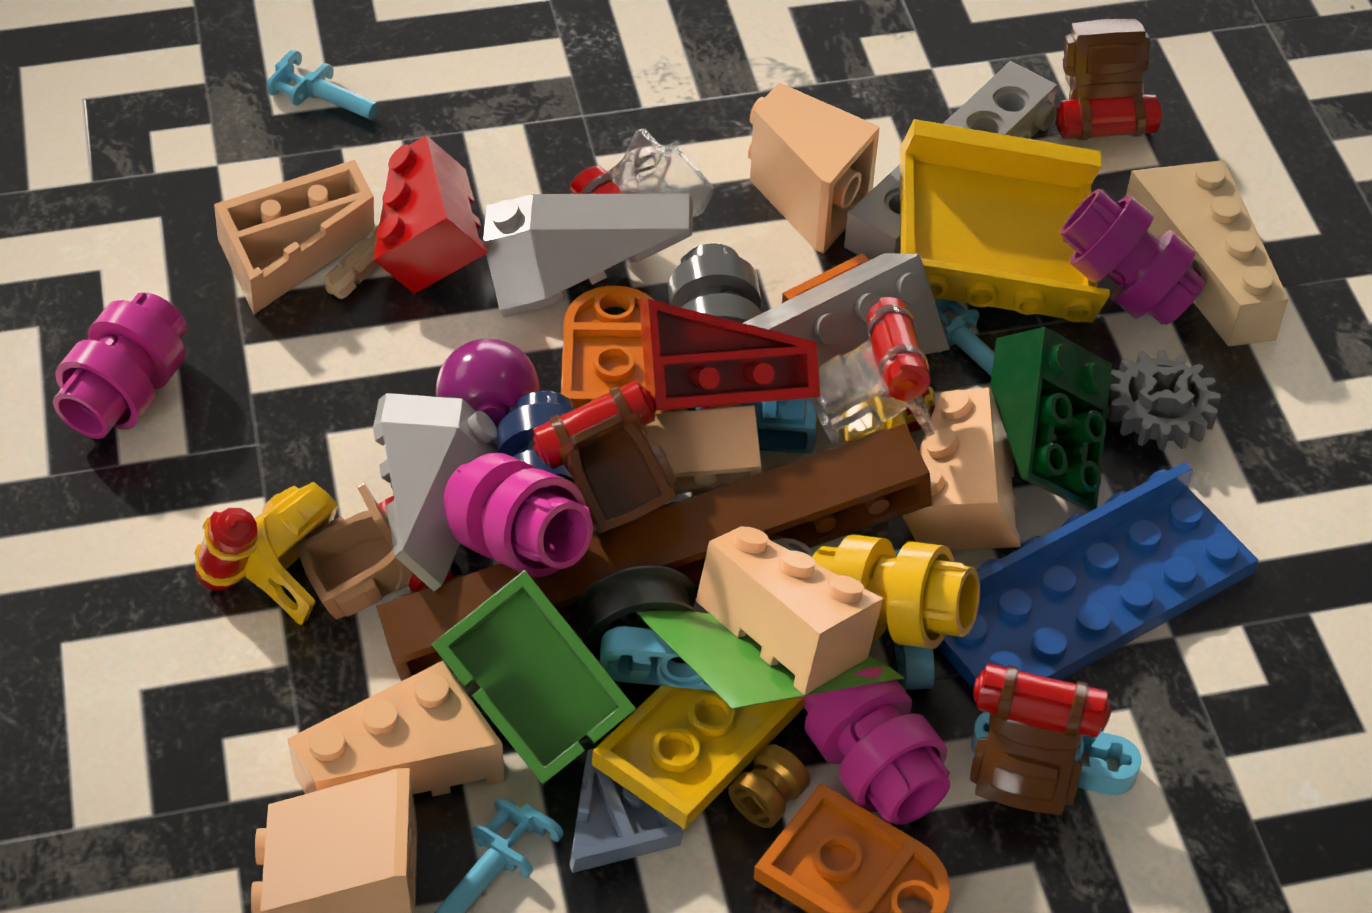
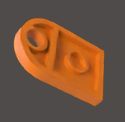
M604 286L583 293L568 307L563 324L561 394L573 402L575 409L609 393V389L615 386L620 388L634 380H637L646 389L639 299L648 298L654 300L646 293L625 286ZM609 307H620L625 309L626 312L619 315H610L603 310Z
M822 783L818 785L754 867V879L808 913H903L899 909L898 903L903 899L911 897L923 900L929 906L930 913H947L950 899V882L947 871L932 850Z

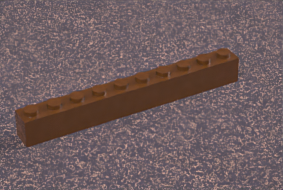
M905 424L887 430H877L864 438L835 448L822 449L816 454L783 466L770 467L763 473L731 484L718 485L711 491L679 502L666 503L640 519L599 534L598 530H595L586 553L574 566L560 569L548 576L531 578L574 631L578 629L573 619V609L577 599L586 588L608 574L636 566H664L685 574L692 581L694 588H697L700 584L709 541L741 526L751 527L764 532L771 541L781 538L795 539L812 548L932 506L930 472ZM500 563L468 575L455 576L443 583L435 591L428 588L416 593L403 594L393 601L376 606L391 657L401 681L443 661L431 644L518 576L520 572Z

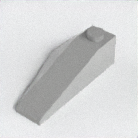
M690 193L531 194L488 205L486 207L483 242L488 250L486 256L501 314L505 317L550 306L565 298L562 291L588 278L593 285L607 278L604 270L628 258L639 262L692 236L693 199Z
M386 393L378 401L373 431L375 441L382 446L385 445L387 459L379 465L381 478L389 482L393 490L394 501L388 504L386 509L394 556L430 589L435 591L443 585L460 545L452 534L445 516L446 511L443 501L445 487L452 474L462 464L470 463L485 454L497 453L498 432L488 415L482 411L476 412L463 399Z

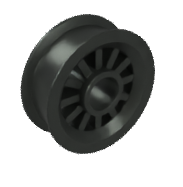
M654 565L630 567L608 574L586 588L575 603L573 619L578 630L585 635L582 642L599 662L601 638L607 631L623 626L651 629L637 612L673 610L698 612L693 608L696 592L692 581L678 570ZM674 657L671 659L672 661L678 663L684 661L681 657Z

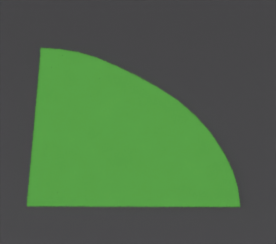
M674 610L637 612L646 624L732 709L804 696L793 686L795 675L780 662L775 666L768 665L760 658L761 645L747 633L745 637L737 638L712 614ZM868 656V659L805 696L903 679L904 677L889 666ZM869 667H883L881 676L877 678L853 674Z

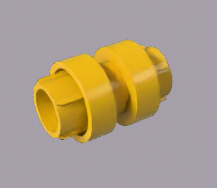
M851 534L841 542L838 548L822 546L812 556L816 564L837 575L855 578L863 584L865 589L884 598L872 641L880 638L888 626L890 636L896 644L934 649L941 644L945 635L964 637L971 631L975 623L980 600L978 572L974 567L964 566L963 563H955L952 552L947 546L907 542L900 549L896 557L894 547L888 539Z

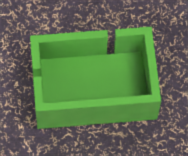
M525 570L431 644L466 689L475 682L480 686L481 689L472 695L473 698L542 784H545L585 751L578 742L585 735L594 744L636 709Z

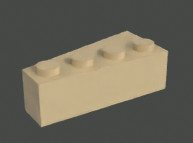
M1225 160L1132 170L1126 196L1132 195L1154 214V219L1148 230L1157 238L1165 232L1172 230L1196 251L1191 265L1201 273V277L1205 279V285L1194 300V304L1228 346L1276 341L1289 299Z

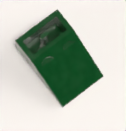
M1046 327L996 338L990 387L1021 478L1089 512L1096 509L1098 506L1099 487L1101 485V467L1104 438L1106 435L1112 363Z

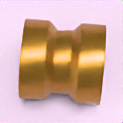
M767 745L754 759V769L751 772L740 774L729 786L728 791L730 799L737 810L745 818L763 828L774 826L785 814L786 802L788 800H796L810 785L809 773L802 762L794 754L778 745Z

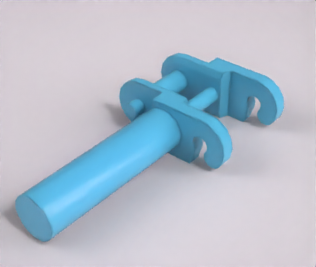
M297 50L289 51L275 65L276 72L267 81V92L273 96L279 92L290 96L291 103L295 106H299L308 97H318L369 120H373L379 111V104L326 81L325 78L332 79L334 74L333 66L323 63L316 71L309 72L305 77L295 74L293 64L299 66L302 62V54ZM291 80L298 82L295 87L288 85Z
M934 299L941 323L946 326L944 333L949 347L956 344L992 377L995 352L969 330L971 327L976 326L979 312L976 309L966 311L957 301ZM949 310L957 316L951 321L944 315Z
M497 799L494 803L497 813L485 827L477 824L472 828V834L477 839L475 841L476 844L480 847L484 845L488 850L434 913H466L503 868L513 873L519 867L520 875L526 879L529 878L533 873V866L524 856L511 849L512 845L524 831L529 834L536 832L543 836L548 830L550 838L554 842H558L564 834L563 830L553 819L527 803L520 809L511 800ZM508 820L517 827L505 840L496 833Z

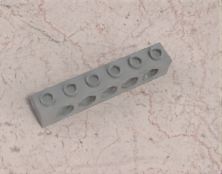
M1009 61L943 124L1031 139L1039 130L1045 131L1048 129L1056 116L1057 106L1054 105L1057 84ZM900 164L847 213L844 247L857 255L863 253L869 260L883 253L901 254Z

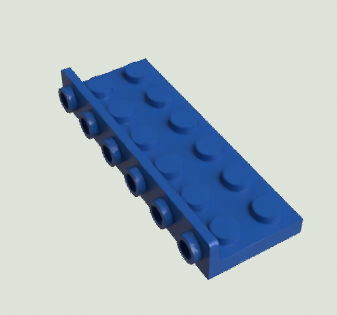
M1183 462L1168 471L1162 469L1155 472L1145 483L1128 492L1120 491L1115 493L1102 506L1085 515L1082 513L1073 515L1060 528L1043 537L1034 536L1028 539L1018 550L999 560L990 559L976 569L980 581V600L976 620L971 631L964 637L945 635L937 648L973 690L976 678L979 677L987 663L1003 667L1012 665L1018 667L1020 671L1063 680L1254 574L1259 560L1188 488L1193 469L1186 462Z

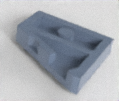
M594 749L587 750L569 865L572 873L680 846L683 836L682 828L592 766Z

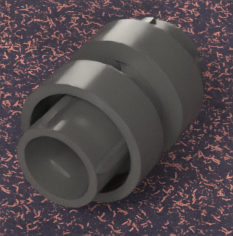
M710 243L693 248L680 259L681 264L676 267L669 278L668 295L670 305L740 323L762 314L760 311L761 298L757 273L749 262L739 257L737 252L729 246Z

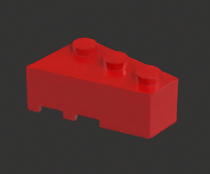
M427 135L410 145L399 147L392 154L388 162L389 170L385 192L382 197L383 206L379 227L376 232L377 241L373 261L416 294L487 254L488 250L486 244L478 236L477 230L481 228L479 218L471 210L470 205L474 203V198L466 169Z
M648 298L639 299L646 390L650 391L654 398L656 410L821 397L817 342Z

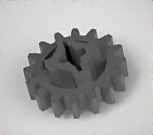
M1159 350L1156 359H1150L1144 351L1138 352L1136 363L1124 358L1121 360L1119 370L1111 371L1108 419L1110 422L1122 421L1120 434L1123 436L1132 432L1139 434L1138 445L1143 446L1149 439L1156 440L1159 450H1165L1168 441H1174L1180 449H1184L1187 446L1189 436L1200 442L1204 438L1206 429L1212 430L1221 399V394L1213 392L1216 384L1215 378H1201L1204 366L1201 364L1194 365L1191 368L1186 366V355L1180 354L1173 361L1167 358L1165 350Z

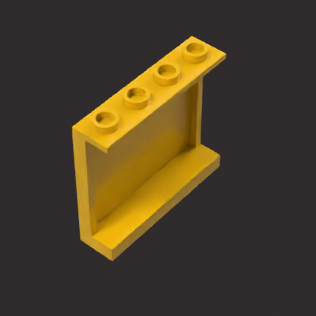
M914 119L900 147L901 254H920L934 299L964 302L975 307L989 306L1014 310L1025 315L1039 314L1064 318L1070 322L1092 323L1109 298L1110 289L1097 287V283L1093 284L1070 264V259L1075 250L1063 241V237L1059 232L1076 208L1092 193L1091 184L1102 168L1101 151Z

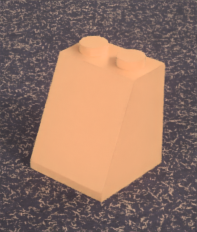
M778 83L765 98L760 97L751 110L750 123L753 124L752 142L748 149V158L751 159L750 181L816 251L824 254L846 228L847 213L873 189L880 126L782 83Z
M397 768L269 804L267 828H258L256 830L257 865H264L263 881L252 883L251 913H415L418 830L410 768Z

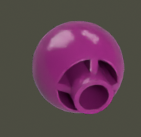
M492 338L473 340L454 350L443 363L436 381V397L463 399L476 412L482 411L488 415L496 428H498L501 420L509 414L510 408L514 407L521 397L540 391L539 377L529 357L513 344Z

